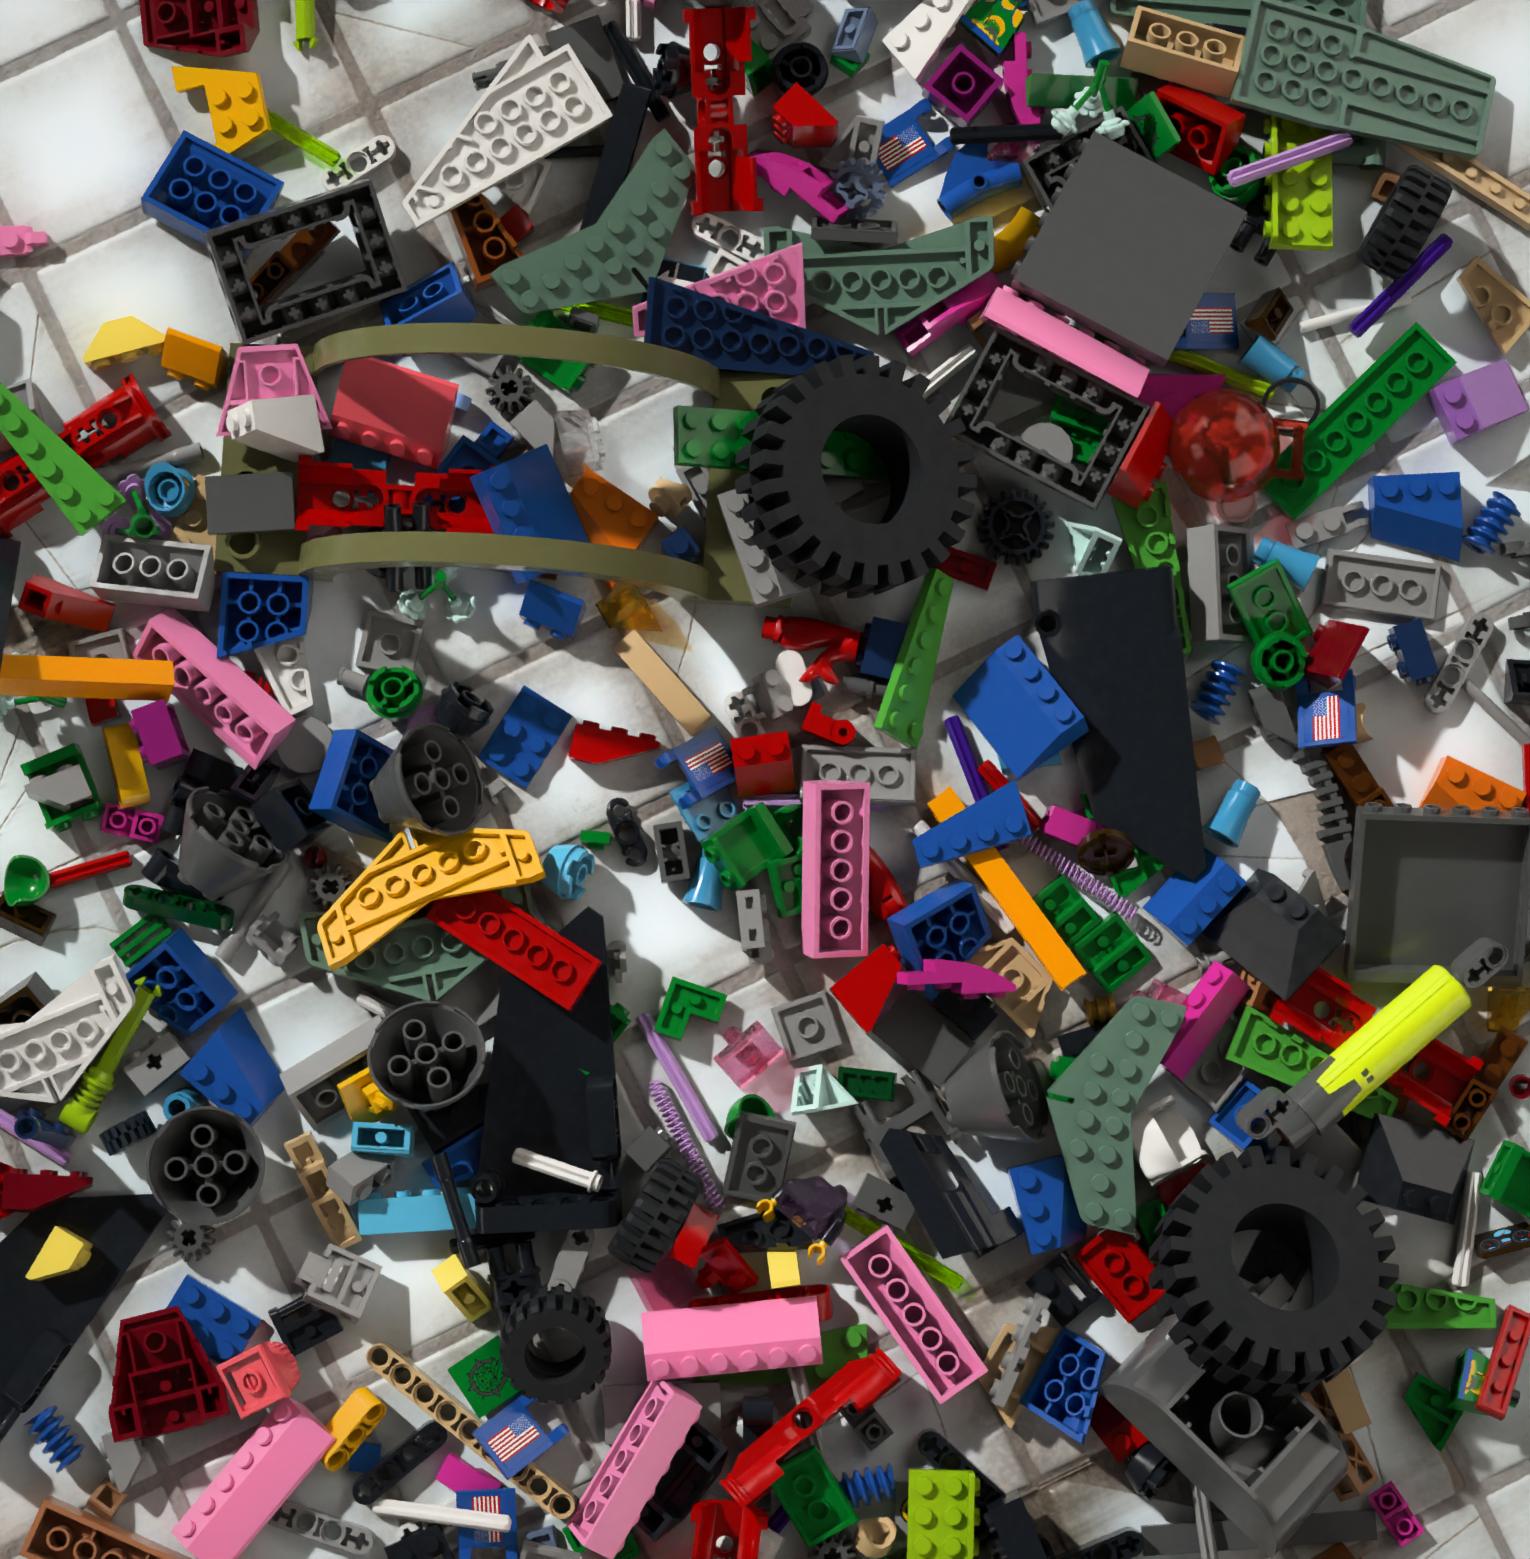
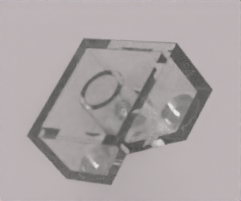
M589 409L554 412L569 477L582 475L587 468L593 472L603 470L601 462L607 461L602 439L596 440L595 434L600 433L597 417H591Z

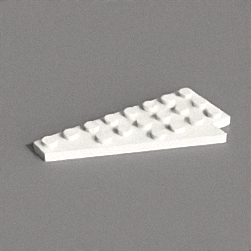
M529 34L525 37L402 201L401 206L416 230L612 120L613 114L569 43L543 56L532 36Z

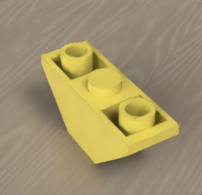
M133 316L104 322L84 354L83 361L88 368L102 370L110 367V363L119 360L122 363H128L137 360L138 355L149 353L150 356L163 353L165 334Z

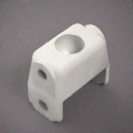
M1173 1095L1166 1096L1132 1118L1133 1156L1152 1187L1189 1170L1208 1158L1205 1149H1201L1188 1121L1174 1106L1176 1100Z

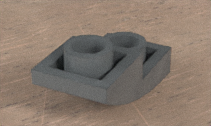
M851 1404L840 1412L871 1451L894 1433L873 1405L861 1415Z

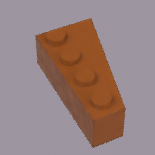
M481 193L446 213L475 291L478 292L497 285L489 275L499 266L523 256V254L517 247L518 245L501 224L497 214L493 212L486 202V198Z

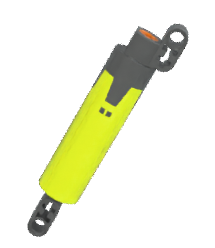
M1481 937L1454 959L1450 966V973L1442 966L1433 965L1286 1093H1283L1276 1087L1263 1089L1239 1110L1236 1116L1237 1126L1250 1137L1257 1140L1265 1138L1275 1130L1294 1149L1302 1145L1315 1132L1320 1136L1324 1135L1472 1006L1470 996L1464 987L1478 988L1504 967L1509 958L1507 948L1491 938ZM1493 949L1491 956L1488 957L1489 951ZM1257 1118L1256 1124L1250 1127L1251 1122Z

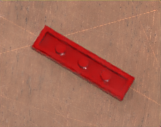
M1510 1304L1505 1308L1474 1409L1500 1421L1506 1416L1530 1338V1313Z

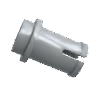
M342 667L338 674V677L341 678L337 679V684L359 691L360 695L364 696L371 674L365 676Z
M1221 949L1208 954L1202 952L1200 956L1196 957L1197 967L1201 974L1206 973L1214 961L1224 966L1235 963V960Z

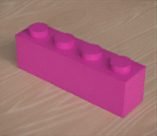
M1214 961L1182 1005L1187 1007L1184 1021L1159 1065L1180 1080H1183L1251 987L1235 972Z

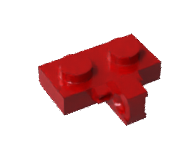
M726 1237L702 1247L701 1255L707 1263L703 1269L698 1270L697 1280H695L702 1290L712 1287L715 1283L719 1286L725 1283L731 1292L736 1294L758 1283L759 1277Z

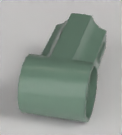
M1366 137L1360 140H1353L1349 147L1332 153V165L1360 166V169L1370 171L1382 170L1385 168L1386 141Z

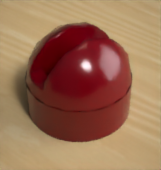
M309 847L303 856L304 863L311 869H320L327 863V853L321 847ZM313 850L318 851L316 865L311 864Z
M1523 1074L1513 1076L1508 1085L1511 1094L1518 1099L1529 1097L1530 1078ZM1515 1082L1527 1084V1088L1513 1084Z

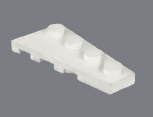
M924 0L882 42L919 83L925 75L923 72L928 64L933 62L940 53L938 52L939 48L947 37L950 38L956 29L954 26L960 17L967 13L975 0Z

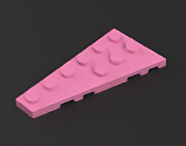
M802 242L684 287L806 329ZM647 301L632 307L634 337H644Z

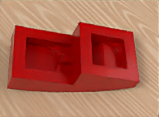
M694 1203L668 1256L695 1269L701 1257L702 1247L707 1244L720 1215Z

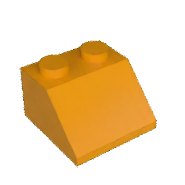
M168 327L161 359V366L167 371L166 375L178 381H183L184 377L193 380L194 386L209 391L210 387L219 390L229 364V355L223 347Z

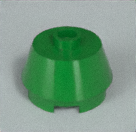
M1236 145L1216 175L1208 173L1214 193L1239 204L1255 199L1264 188L1265 177L1231 187L1227 180V174L1230 170L1262 160L1259 154L1253 150L1244 149L1241 145Z
M1273 632L1263 637L1254 647L1251 653V667L1256 678L1264 686L1276 690L1286 689L1296 684L1304 676L1307 652L1302 643L1293 635L1286 632Z
M384 666L372 674L366 690V701L370 709L375 714L391 722H402L411 718L418 710L423 695V686L419 677L405 666L387 669V666Z

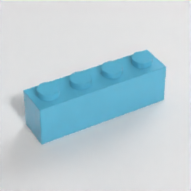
M457 1187L469 1229L477 1228L475 1199L472 1197L470 1188ZM424 1189L423 1195L412 1196L411 1190L394 1191V1197H382V1192H371L366 1199L358 1200L359 1235L454 1230L440 1189Z

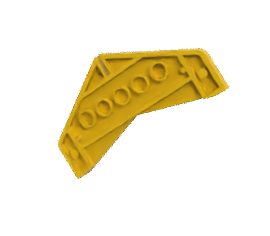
M409 828L415 848L412 849L407 833L402 829L318 921L317 930L328 966L334 971L347 965L432 900L529 884L547 877L535 842L530 834L525 830L471 828L465 833L448 837Z

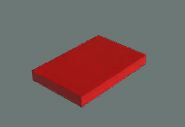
M1105 1229L1073 1255L1074 1259L1128 1324L1156 1304L1165 1293V1289H1150L1148 1276L1157 1265L1154 1261L1148 1260L1149 1255L1131 1234Z

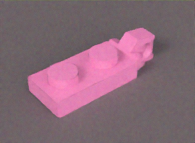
M25 225L0 227V257L28 256L29 253H33V247H49L48 235L45 231L33 232L31 226Z

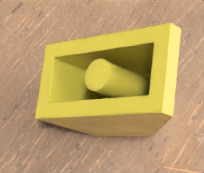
M55 1226L25 1277L29 1280L41 1281L77 1271L89 1261L91 1257L90 1250L93 1244L66 1227Z
M796 1250L767 1251L771 1288L801 1285Z
M453 1254L431 1270L443 1293L470 1323L493 1308L491 1307L493 1303L471 1271L464 1269L463 1262L456 1254Z

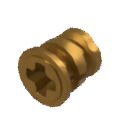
M1107 994L1106 998L1103 999L1100 996L1094 997V1001L1090 1002L1087 998H1083L1084 1012L1090 1027L1093 1026L1094 1021L1106 1022V1018H1113L1117 1014L1112 994Z

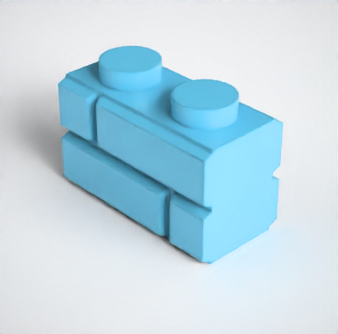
M353 1122L352 1152L413 1158L415 1128L412 1125L399 1124L396 1126L395 1124Z

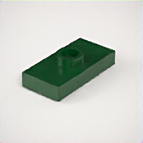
M839 1066L837 1081L852 1097L894 1102L897 1073Z

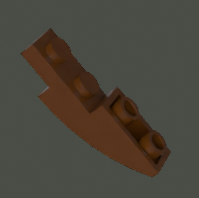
M332 221L317 225L311 231L303 230L297 232L281 251H276L251 277V286L258 294V298H256L258 306L275 301L325 253L324 249L341 232Z
M1353 744L1334 746L1323 753L1324 758H1326V761L1336 775L1334 776L1355 808L1356 806H1365L1366 802L1381 803L1383 807H1394L1385 790L1379 787Z
M1501 1026L1488 1048L1485 1047L1479 1059L1484 1061L1483 1066L1465 1084L1453 1104L1454 1106L1450 1113L1451 1119L1446 1127L1441 1125L1443 1128L1467 1141L1498 1094V1088L1527 1046L1528 1040L1507 1027Z

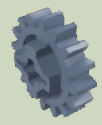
M850 157L846 162L841 161L838 163L837 169L834 168L829 172L835 181L831 192L845 202L846 207L851 208L848 212L849 220L854 219L856 215L859 220L865 219L867 214L870 217L877 213L876 209L884 206L881 199L888 196V193L882 190V187L887 185L888 182L879 178L883 171L875 172L873 170L875 162L865 165L864 157L858 159L857 163L854 157ZM853 171L850 177L843 178L846 172ZM871 199L868 205L861 206L864 200Z

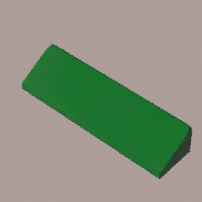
M1033 73L1025 79L1026 107L1068 109L1071 105L1073 106L1076 100L1074 98L1075 93L1082 91L1086 86L1091 87L1095 76ZM1106 77L1104 86L1110 108L1115 110L1122 106L1125 111H1128L1136 101L1138 78Z

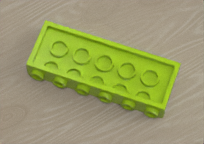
M1267 114V116L1263 117L1262 124L1263 133H1267V142L1263 144V159L1330 136L1332 131ZM1332 153L1265 176L1263 185L1268 186V194L1264 195L1263 211L1268 212V221L1264 222L1263 237L1268 238V249L1332 251Z
M909 1469L907 1559H973V1556H979V1538H974V1526H979L980 1509L974 1508L975 1496H980V1478H975L973 1470Z

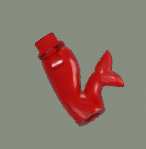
M779 615L778 618L765 617L761 638L773 640V644L776 645L779 641L783 648L793 651H808L829 647L818 655L800 677L799 682L809 683L821 678L826 683L837 685L840 684V681L833 670L832 664L840 661H857L862 642V632L819 619L794 616L784 618L783 615Z
M869 845V904L875 915L886 923L887 918L906 908L908 903L889 868Z

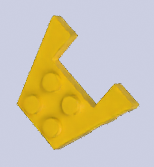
M183 66L171 67L176 92L181 94L205 87L216 143L212 145L229 154H233L271 131L260 74Z

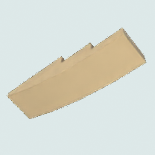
M632 630L613 647L617 655L690 736L712 719L707 710L635 630Z
M311 1130L285 1142L284 1147L297 1170V1175L331 1243L346 1249L362 1241L363 1237L359 1235L358 1226L347 1203L326 1186L329 1166Z
M1347 1367L1331 1381L1326 1383L1323 1380L1320 1382L1343 1434H1349L1372 1424Z

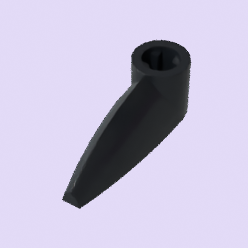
M162 848L156 849L141 870V873L148 880L158 886H163L184 896L208 900L201 891L192 885L182 883L178 879L179 859ZM225 896L218 897L216 901H222Z

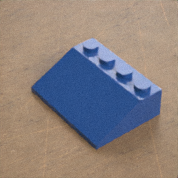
M183 130L141 197V204L144 214L206 245L202 232L273 209L285 184L268 173ZM253 249L240 251L244 263Z
M547 444L469 477L494 534L590 543ZM510 570L516 584L544 574L541 572Z
M1018 634L997 648L952 695L1018 781L1089 731L1082 713Z

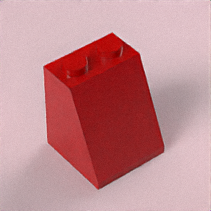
M883 943L829 988L830 992L865 1034L872 1030L897 978L896 972H900L902 968L899 960L903 957L892 944L887 948Z

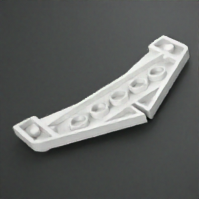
M116 954L102 959L26 1022L0 1025V1096L55 1104L59 1099L62 1101L135 1005L134 992Z

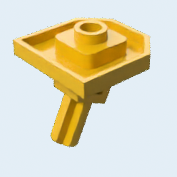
M368 1067L337 1085L349 1118L353 1122L375 1123L393 1113L398 1106L397 1103L387 1098L376 1087Z

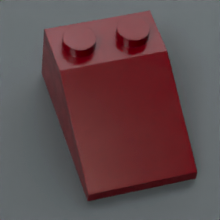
M1330 619L1324 625L1319 623L1311 639L1315 640L1311 650L1305 649L1307 658L1303 673L1308 679L1327 689L1338 684L1346 675L1370 629L1365 626Z

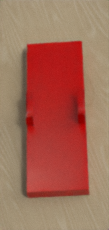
M492 890L438 899L426 915L427 919L569 1011H572L603 963Z

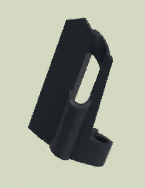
M892 1128L888 1129L879 1145L942 1259L972 1252L975 1258L978 1259L1024 1233L1011 1207H1007L992 1215L942 1136ZM921 1151L943 1155L958 1183L957 1189L944 1190L939 1186Z

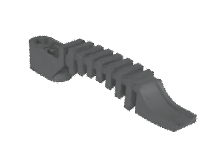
M1264 685L1247 691L1249 702L1265 742L1278 739L1293 746L1296 753L1290 755L1292 762L1307 758L1308 763L1300 766L1302 773L1315 770L1317 774L1307 778L1309 785L1321 783L1322 788L1313 791L1315 798L1323 795L1327 798V801L1316 804L1317 809L1320 811L1330 808L1332 814L1317 818L1318 823L1321 825L1335 821L1336 827L1316 832L1317 839L1339 834L1340 841L1322 845V848L1340 890H1349L1350 880L1345 868L1344 858L1346 849L1352 841L1350 835L1352 826L1351 823L1347 824L1346 817H1348L1347 810H1342L1341 804L1344 802L1342 796H1337L1336 791L1339 790L1337 783L1333 784L1331 781L1333 777L1332 771H1327L1325 767L1327 765L1326 758H1321L1319 752L1322 750L1320 747L1299 750L1298 733L1295 732L1280 690L1271 689Z

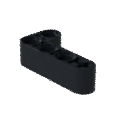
M744 1396L743 1451L773 1426V1396ZM771 1491L754 1506L764 1511H771Z
M931 1428L923 1429L918 1434L916 1440L918 1450L937 1469L948 1470L944 1467V1461L948 1456L955 1455L959 1457L960 1464L954 1470H973L975 1475L981 1477L980 1496H975L974 1508L980 1509V1518L984 1520V1527L980 1531H974V1538H984L990 1533L982 1514L987 1511L984 1503H987L993 1495L1003 1496L1006 1493L938 1431ZM936 1437L935 1443L937 1447L943 1450L938 1460L934 1459L938 1454L932 1447L924 1449V1438L932 1439Z
M1123 1527L1056 1556L1047 1538L1037 1533L1039 1540L1045 1544L1044 1551L1048 1559H1072L1074 1557L1096 1559L1095 1552L1100 1546L1110 1548V1555L1107 1559H1131L1138 1556L1144 1549V1539L1133 1527ZM1128 1535L1133 1539L1137 1538V1540L1133 1541L1134 1547L1132 1548L1122 1545L1126 1543L1125 1537ZM1112 1541H1115L1120 1546L1118 1547L1121 1551L1120 1554L1117 1555V1551L1111 1543Z

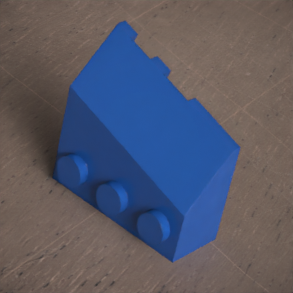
M1460 472L1373 476L1367 481L1372 539L1420 550L1430 555L1442 556L1452 561H1460L1463 536Z
M222 572L217 658L306 635L312 609L313 579L308 576Z
M358 729L334 730L308 810L348 832L390 843L393 840V833L389 832L390 823H384L380 820L369 785L394 750Z
M957 878L887 918L898 951L903 957L902 962L907 971H923V959H943L964 962L966 959L970 960L992 936L974 884ZM925 984V990H922L931 1001L939 994L937 992L939 989H935L934 984Z
M181 927L125 973L133 992H135L138 986L134 983L135 980L144 976L147 978L143 986L154 991L158 984L161 985L162 995L161 997L155 996L150 1008L158 1013V1018L187 1037L222 1010L239 993Z
M240 1007L214 1032L179 1074L217 1107L239 1115L253 1127L285 1088L279 1076L281 1074L262 1044L260 1037L246 1017L247 1015Z
M1062 1154L1007 1168L1030 1254L1034 1255L1057 1249L1086 1238L1087 1224L1079 1215Z
M1063 1326L1019 1403L1084 1445L1108 1354L1084 1337Z

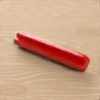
M990 760L983 762L977 769V772L994 791L1010 783ZM1020 795L1031 832H1034L1041 826L1043 820Z
M123 851L49 873L50 888H57L130 867L132 865L131 855L128 851Z

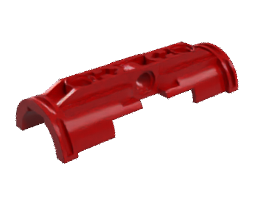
M755 6L682 9V21L689 25L692 98L696 97L698 126L694 127L696 200L691 201V215L725 211H764L763 198H758L756 158L748 157L747 124H734L733 95H746L744 61H752L750 20H756ZM708 44H713L717 49V55L711 61L707 60L703 53L705 46ZM704 65H717V69H705ZM711 70L712 77L717 78V84L712 86V90L711 85H706V79L711 77ZM713 132L715 136L720 137V142L715 143V152H721V156H708V152H714L713 143H709V137L713 136ZM714 160H718L722 165V171L716 177L709 173V164Z
M133 373L121 379L123 384L121 387L62 424L65 431L58 434V436L94 470L118 454H121L125 459L156 438L162 442L172 436L144 395ZM109 413L115 414L117 416L116 426L111 429L104 428L102 418ZM94 422L103 432L100 436L96 431L90 434L89 439L91 441L85 443L83 440L78 441L81 438L80 432L82 430L89 433L95 429L91 425ZM18 453L0 463V538L5 539L13 536L11 530L43 511L44 508L40 504L51 497L32 472L26 475L30 479L28 482L18 472L21 468L25 473L30 471ZM10 475H15L19 478V486L13 491H8L4 487V481Z
M299 455L295 531H309V525L384 527V504H401V516L413 518V502L425 501L426 496H431L433 502H441L440 496H446L444 502L445 513L439 512L441 506L431 507L430 526L433 529L446 530V532L494 534L469 478L485 470L449 468V474L415 472V486L386 484L385 470L353 469V463L312 461V455ZM344 491L348 493L350 502L347 506L338 507L334 504L333 496L336 492ZM353 492H359L358 498H367L368 493H374V498L379 499V503H374L373 508H367V503L358 502L359 508H352L355 501ZM454 497H460L465 501L466 507L460 513H454L449 508V501Z
M1319 967L1287 1003L1278 997L1269 1018L1281 1026L1285 1021L1316 1041H1322L1336 1050L1372 1018L1377 1008L1351 993V986ZM1320 1001L1325 1002L1330 1009L1328 1016L1323 1019L1318 1018L1314 1014V1006ZM1336 1009L1340 1011L1336 1017L1341 1020L1351 1019L1352 1031L1346 1030L1343 1033L1341 1031L1343 1026L1336 1021H1333L1332 1026L1328 1024L1335 1016ZM1433 1039L1414 1056V1059L1408 1064L1406 1072L1402 1070L1406 1066L1404 1064L1386 1081L1399 1088L1405 1096L1433 1112V1120L1446 1127L1451 1119L1450 1113L1454 1102L1465 1084L1468 1083L1476 1072L1480 1071L1484 1061L1474 1055L1466 1058L1439 1040ZM1420 1062L1426 1064L1429 1069L1428 1076L1422 1080L1417 1079L1413 1074L1414 1066Z
M880 1348L874 1349L876 1354L870 1353L866 1358L849 1361L738 1455L731 1473L726 1474L727 1479L719 1480V1483L732 1500L736 1501L742 1509L748 1504H756L772 1490L771 1485L785 1474L778 1463L793 1453L823 1425H826L849 1404L861 1415L901 1381L899 1376L902 1375V1372ZM801 1413L809 1414L813 1420L811 1426L806 1429L799 1428L795 1423L796 1417Z
M712 1499L694 1504L690 1522H696L692 1559H730L729 1557H732L731 1559H758L761 1529L767 1530L768 1514L761 1508L751 1504L742 1509L734 1500ZM721 1536H728L733 1540V1545L727 1550H722L716 1545L717 1539Z

